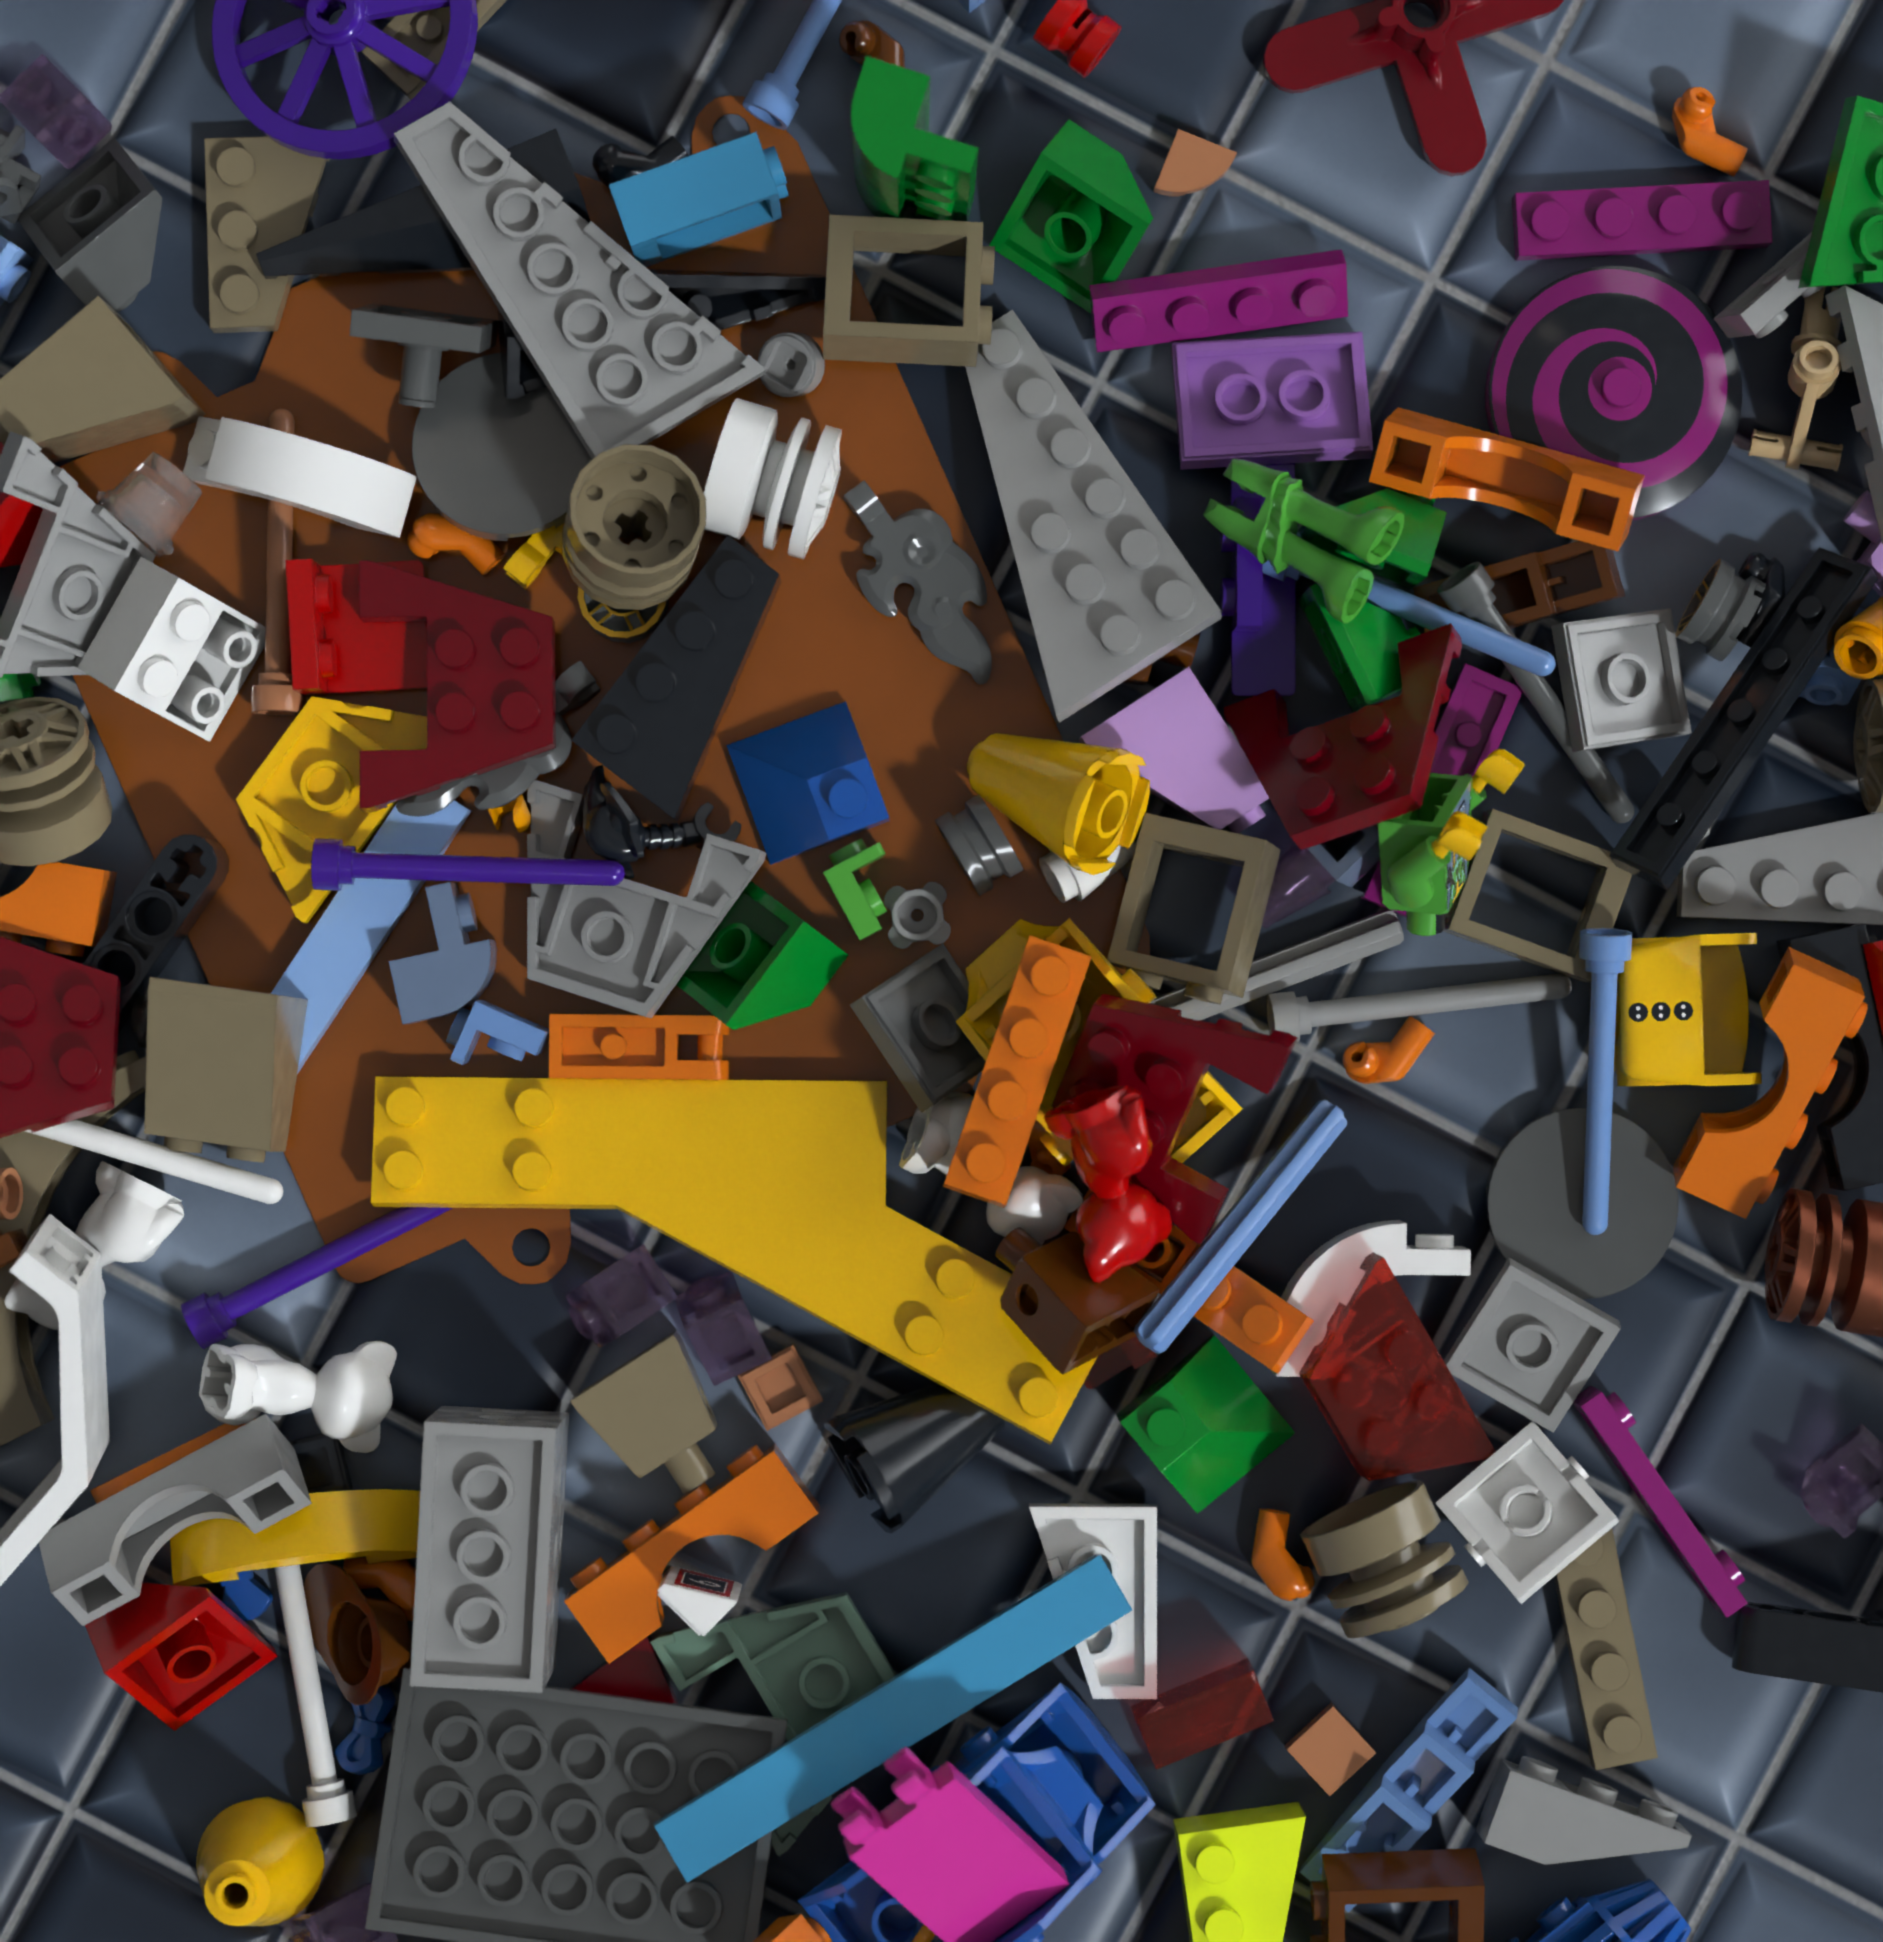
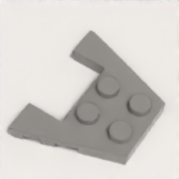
M12 431L8 435L0 456V491L43 508V511L0 618V677H3V674L31 673L35 676L88 675L77 667L140 557L153 563L155 555L109 511L97 505L77 486L78 482L64 469L54 465L41 452L42 448L32 439Z
M534 780L527 789V802L531 804V834H527V858L570 859L583 821L584 797L582 794ZM707 834L686 897L625 878L616 886L531 884V897H527V979L652 1018L764 863L767 853Z

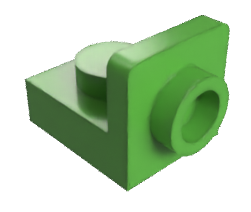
M862 838L829 855L828 857L834 867L823 872L859 942L882 930L877 917L887 912L870 878L858 884L853 875L854 872L877 861L886 854L880 842L867 848Z

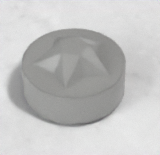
M788 332L774 335L765 342L758 356V363L766 369L764 375L760 377L761 381L769 391L781 397H797L812 392L819 385L824 375L825 359H823V352L813 338L803 333Z

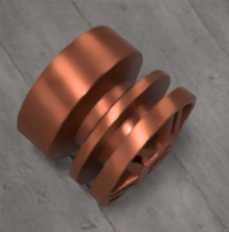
M1790 1188L1786 1192L1776 1214L1765 1256V1298L1770 1319L1791 1323L1799 1315L1801 1324L1817 1327L1824 1319L1831 1302L1832 1319L1836 1329L1883 1337L1882 1202L1856 1198L1849 1207L1842 1224L1841 1205L1836 1195L1821 1193L1815 1201L1811 1191Z

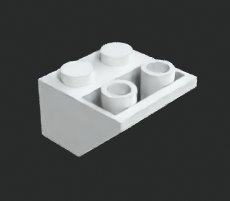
M140 557L77 668L117 693L210 742L265 646V627L147 559Z

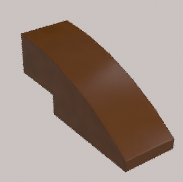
M1575 541L1542 552H1532L1484 567L1495 583L1491 589L1496 596L1493 604L1510 629L1625 597L1613 550L1582 541ZM1448 578L1414 587L1415 596L1449 610L1437 592L1439 586ZM1424 628L1425 633L1431 631L1427 628Z

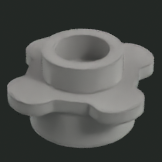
M929 882L922 889L905 890L901 886H894L887 891L884 897V904L891 910L893 925L888 932V938L895 947L905 949L912 942L926 940L939 945L948 939L951 927L944 920L942 904L947 898V893L943 886L936 882ZM915 909H920L924 914L923 919L919 922L911 918V913Z

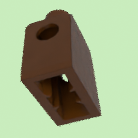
M1018 1227L1001 1241L995 1254L1002 1263L1013 1271L1000 1298L1001 1308L1056 1370L1063 1375L1136 1336L1134 1333L1135 1326L1151 1308L1160 1291L1154 1283L1129 1266L1121 1267L1101 1283L1093 1282L1084 1261L1085 1244L1077 1232H1070L1042 1246L1023 1228Z

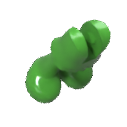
M1233 458L1223 475L1238 483L1243 490L1252 494L1255 492L1266 498L1254 520L1244 515V511L1241 509L1227 506L1210 498L1203 516L1226 537L1250 551L1261 564L1269 561L1277 575L1290 565L1309 577L1322 589L1325 608L1330 616L1343 624L1352 621L1361 611L1369 597L1374 581L1373 573L1358 564L1339 558L1297 536L1298 523L1338 543L1360 559L1372 565H1378L1390 555L1397 544L1404 526V514L1389 506H1379L1362 515H1355L1331 506L1304 492L1302 480L1291 478L1289 472L1277 471L1258 463Z

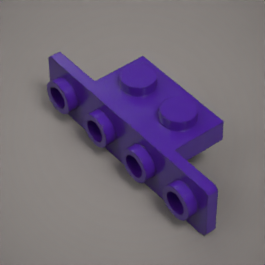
M1295 463L1263 465L1277 471L1289 472L1291 478L1295 479ZM1231 480V506L1244 511V515L1255 520L1266 498L1255 492L1252 494L1243 490L1238 483ZM1220 532L1221 552H1231V578H1221L1220 583L1221 615L1231 616V693L1234 696H1256L1275 688L1280 696H1291L1295 693L1296 689L1295 580L1286 577L1283 582L1264 574L1263 564L1250 551Z

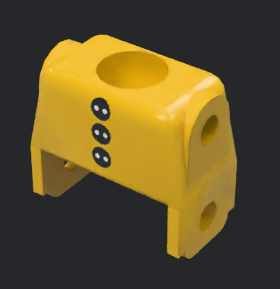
M1757 933L1632 938L1631 960L1625 961L1624 972L1618 973L1614 1055V1072L1617 1074V1086H1727L1762 1084L1761 1072H1742L1748 1041L1749 1006L1745 971L1738 945L1757 944Z

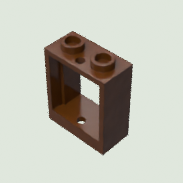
M1476 1848L1322 1854V1880L1311 1881L1312 1918L1313 1920H1322L1321 1934L1310 1936V1942H1345V1905L1445 1900H1449L1448 1942H1484L1485 1884Z

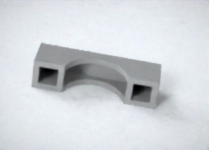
M264 1414L51 1528L39 1541L50 1591L70 1614L84 1626L140 1596L143 1578L150 1562L160 1548L183 1529L209 1519H230L243 1524L256 1534L307 1507L312 1502L294 1447L268 1415Z

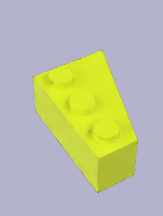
M1299 1802L1173 1819L1190 1942H1283L1306 1819Z

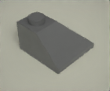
M113 138L25 210L18 218V222L52 269L85 306L99 296L116 312L127 308L135 300L138 292L150 283L163 198L119 142Z

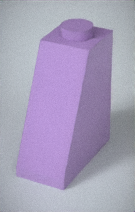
M1190 667L1085 733L1078 740L1082 744L1126 749L1142 757L1146 766L1138 765L1141 777L1150 780V793L1202 826L1220 830L1228 826L1231 832L1240 833L1266 816L1260 807L1261 803L1269 799L1243 749Z

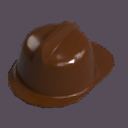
M331 1562L315 1565L307 1574L303 1585L314 1646L334 1675L345 1699L355 1706L368 1704L377 1694L379 1686L392 1683L402 1677L404 1667L411 1668L412 1641L407 1617L400 1606L387 1599L364 1596L352 1577L342 1567Z

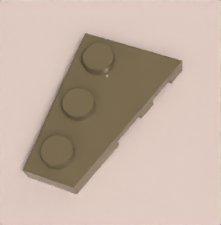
M267 136L204 138L210 329L213 333L278 331L295 275L278 276L277 279H265L256 253L305 233L309 217L313 216L319 197L317 191L326 161L329 162L330 159L308 156L292 151Z

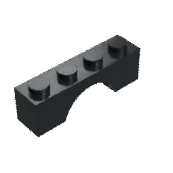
M1866 924L1848 925L1777 941L1781 960L1788 947H1791L1859 978L1865 994L1863 1002L1868 1004V1010L1860 1029L1852 1039L1847 1037L1854 1060V1075L1850 1091L1840 1108L1817 1126L1829 1186L1831 1189L1841 1191L1883 1183V1035L1863 944L1875 942L1878 939L1874 934L1868 935Z

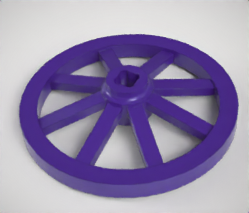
M216 0L213 9L212 46L214 59L222 83L234 104L256 128L276 143L292 151L324 159L361 158L392 149L397 146L394 142V133L446 103L451 102L465 79L471 64L478 29L476 0H281L304 11V16L240 44L241 21L247 0ZM450 6L449 33L438 65L375 27L376 19ZM337 10H343L342 15L338 18L339 22L331 25L329 23L330 16ZM311 39L280 109L276 113L259 98L250 83L245 67ZM366 46L426 83L418 94L405 106L380 121L376 119L358 57V52L362 51ZM330 54L335 55L357 128L320 130L298 124Z

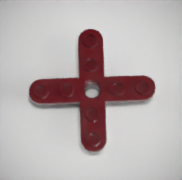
M1374 0L1285 28L1276 33L1266 46L1263 56L1264 72L1269 82L1276 88L1293 94L1310 91L1395 64L1426 161L1429 166L1440 174L1460 176L1473 170L1484 157L1487 139L1458 44L1545 17L1556 11L1564 0ZM1417 2L1426 5L1435 15L1436 24L1424 28L1414 26L1406 18L1404 6Z

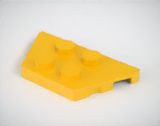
M311 696L236 798L249 827L253 828L262 846L261 850L270 868L276 873L285 890L296 918L303 923L308 924L332 891L314 890L312 886L311 861L315 838L342 839L343 846H355L356 852L360 853L397 803L396 801L387 804L386 808L375 812H363L360 809V751L426 749L427 716Z

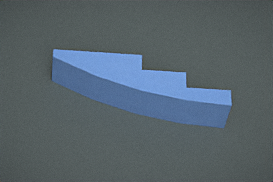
M1468 1668L1422 1718L1346 1808L1303 1863L1300 1873L1310 1882L1322 1880V1854L1408 1851L1431 1827L1432 1816L1474 1773L1475 1762L1517 1719L1518 1707L1471 1668ZM1357 1904L1345 1905V1910L1349 1913Z

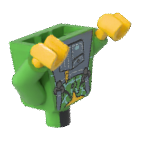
M1499 748L1491 752L1480 764L1473 776L1470 774L1459 776L1430 773L1420 809L1378 823L1382 902L1390 910L1406 911V929L1410 933L1420 936H1431L1445 930V914L1451 909L1467 880L1469 861L1479 849L1482 842L1480 838L1488 828L1485 824L1471 817V811L1486 799L1487 795L1484 787L1487 783L1505 794L1525 766L1524 762L1507 750Z

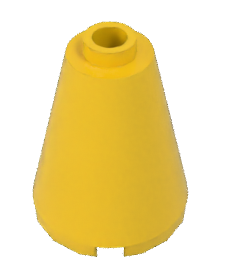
M995 733L988 736L984 741L979 742L973 748L967 762L969 781L974 792L1071 867L1091 875L1106 872L1116 864L1107 860V858L1118 845L1129 849L1142 825L1150 795V780L1141 777L1138 765L1146 766L1143 758L1121 748Z
M268 1796L258 1797L231 1805L222 1810L210 1822L199 1842L196 1869L206 1906L217 1920L230 1926L275 1925L297 1915L313 1899L320 1886L325 1868V1857L321 1842L316 1833L317 1829L316 1827H306L302 1811L289 1802Z

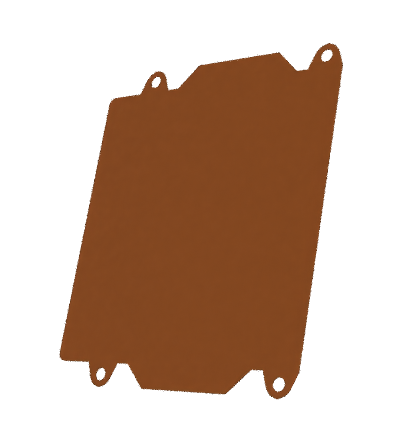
M723 96L715 98L696 117L691 136L692 155L718 146L713 139L712 132L713 126L719 118L724 115L734 114L745 119L749 125L750 134L757 132L762 149L774 146L779 156L789 193L788 197L779 199L782 218L646 268L812 274L826 277L830 213L798 141L786 130L772 127L751 115L742 105L745 97ZM574 172L590 221L634 257L610 188L600 181ZM853 268L851 321L877 322ZM474 270L397 274L357 272L327 277L320 275L290 289L278 331H274L256 379L253 382L216 397L181 361L163 352L153 353L206 413L203 417L221 420V417L269 428L271 413L279 408L287 409L294 416V435L334 446L417 476L412 457V438L415 422L421 407L398 404L404 346L398 345V342L349 336L352 309L374 303L498 320V308ZM825 299L795 306L774 313L773 316L759 321H749L721 330L720 334L745 356L750 355L757 362L760 350L765 342L780 333L799 332L806 334L818 343L823 352ZM498 330L496 346L481 353L451 349L449 351H442L439 382L464 363L485 355L500 353ZM825 360V370L821 382L812 392L797 397L778 396L769 391L759 377L646 444L676 455L696 475L704 493L720 435L730 408L736 398L777 410L778 425L775 440L780 442H788L793 429L801 417L811 420L806 449L813 452L816 451L826 425L842 430L839 446L841 471L825 525L811 542L804 560L788 555L793 526L787 524L783 525L773 550L763 547L765 518L753 515L740 540L734 539L779 573L782 582L750 657L743 668L729 706L709 747L710 750L701 771L697 775L679 822L574 742H572L568 758L560 767L552 772L540 774L535 780L583 795L584 787L587 785L592 771L596 766L603 765L605 782L611 783L632 812L640 819L643 827H647L648 824H656L658 827L659 824H667L669 826L671 823L679 824L692 821L700 806L709 802L714 806L706 821V825L711 832L715 834L726 833L736 820L742 825L740 834L735 842L766 852L726 745L846 701L890 821L770 865L766 854L764 863L751 881L849 956L811 1006L736 1030L730 1028V1035H723V1060H729V1080L887 1081V1127H890L914 1116L918 1107L850 1004L939 945L926 940L912 942L905 949L895 947L888 938V932L893 925L891 910L886 906L887 912L877 917L882 930L859 942L823 875L824 871L834 867L828 856L861 838L867 848L880 842L886 853L885 856L854 872L853 875L858 884L870 878L883 904L887 891L894 886H901L905 890L922 889L929 882H936L943 886L947 893V898L942 904L944 920L951 927L950 936L943 944L966 978L965 969L1019 919L1037 925L1061 926L1070 918L1107 959L1127 883L1121 869H1119L1082 901L1073 898L1062 903L1050 889L1039 865V858L1050 853V850L985 799H983L1016 853L1024 869L1023 871L1011 878L1005 875L1000 876L993 881V889L979 896L973 887L972 881L968 880L947 841L943 838L934 820L947 812L955 816L965 810V802L978 795L971 788L967 772V762L971 751L979 742L984 741L988 736L995 733L1063 741L897 364ZM197 422L101 449L60 466L78 482L77 486L97 505L109 511L155 555L153 560L155 565L265 627L268 499L201 485L181 478L188 456V446L194 435ZM418 478L415 482L400 538L356 529L321 515L293 507L292 560L313 559L321 566L357 564L361 560L373 562L419 560L424 564L425 578L552 616L555 621V682L564 671L581 661L595 678L596 684L601 689L591 700L579 707L570 709L562 716L572 738L650 638L649 636L646 639L633 643L612 642L598 635L582 615L577 599L578 585L572 580L562 555L557 551L547 560L539 575L526 590L505 574L507 571L503 567L512 555L527 542L531 535L508 538V541L492 540L506 555L493 570L484 576L458 550L439 551L429 559L420 558L413 554L407 544V535L413 529L414 521L427 513H439L426 496ZM862 481H866L892 519L913 509H928L943 517L951 530L953 542L964 550L978 566L985 581L987 602L983 606H977L972 601H967L963 605V613L980 630L990 648L992 667L990 677L985 684H977L966 670L938 659L927 649L921 638L920 631L911 624L908 618V607L914 595V588L911 584L901 583L895 588L894 603L898 613L894 617H887L879 613L863 595L856 573L860 569L872 570L875 567V558L863 553V546L871 537V534L843 499L847 492ZM704 530L697 556L687 581L669 598L668 612L664 618L727 536ZM633 532L626 539L620 537V541L627 545H630L634 539H642V537ZM265 646L210 742L117 693L89 675H73L154 860H156L162 849L173 838L181 835L206 836L218 841L226 850L229 858V872L226 879L187 934L209 985L270 994L338 891L332 890L308 924L296 918L285 890L276 873L270 868L253 828L249 827L236 801L238 795L297 716L251 713V687L258 685V674L265 673ZM427 688L303 695V707L310 697L314 696L356 705H367L427 716ZM474 786L464 789L455 800L472 812L443 855L527 858V834H531V823L524 832L519 833L513 822V811H510L502 817L499 830H496L488 809L479 810L474 804L475 799L480 794L479 789ZM526 790L522 795L531 814V804L527 802ZM386 818L380 824L378 829L375 831V833L372 835V837L369 839V841L366 843V845L360 853H364V851L366 850V848L368 847V845L370 844V842L372 841V839L374 838V836L376 835V833L378 832ZM582 821L570 859L606 860L595 854L586 842ZM681 846V848L676 849L669 847V849L660 850L658 847L656 850H647L645 847L643 858H639L635 862H629L634 872V878L628 880L686 897L702 850L696 846ZM187 852L183 860L190 866L189 872L181 883L165 881L166 887L181 893L188 900L190 894L178 889L190 874L204 875L207 868L200 863L201 855L204 852ZM426 880L297 1074L287 1147L284 1154L325 1245L399 1208L374 1207L371 1204L375 1076L549 1078V1038L542 1054L535 1056L526 1052L523 1060L519 1061L487 1047L491 1036L482 1032L469 1062L461 1065L450 1060L455 1046L446 1042L457 1013L413 1024H402L388 961L439 950L425 887L447 882L457 883L459 894L470 893L476 913L478 930L468 932L470 943L487 939L496 940L497 963L495 972L488 988L478 1000L487 1001L548 1029L549 1014L638 1015L527 979V897H531V884ZM915 909L911 913V918L916 922L921 921L924 917L920 909ZM1144 923L1137 953L1150 955V935ZM1114 966L1119 973L1125 974L1126 970ZM675 985L655 1013V1015H713L677 985ZM474 1003L466 1009L471 1011ZM679 1034V1060H697L698 1035ZM978 1074L953 1092L966 1093L971 1091ZM453 1208L335 1269L340 1277L348 1282L363 1283L466 1239L505 1277L519 1284L545 1283L558 1274L567 1262L571 1247L570 1209ZM525 1229H538L549 1239V1255L539 1265H524L514 1256L512 1249L513 1241L517 1234Z

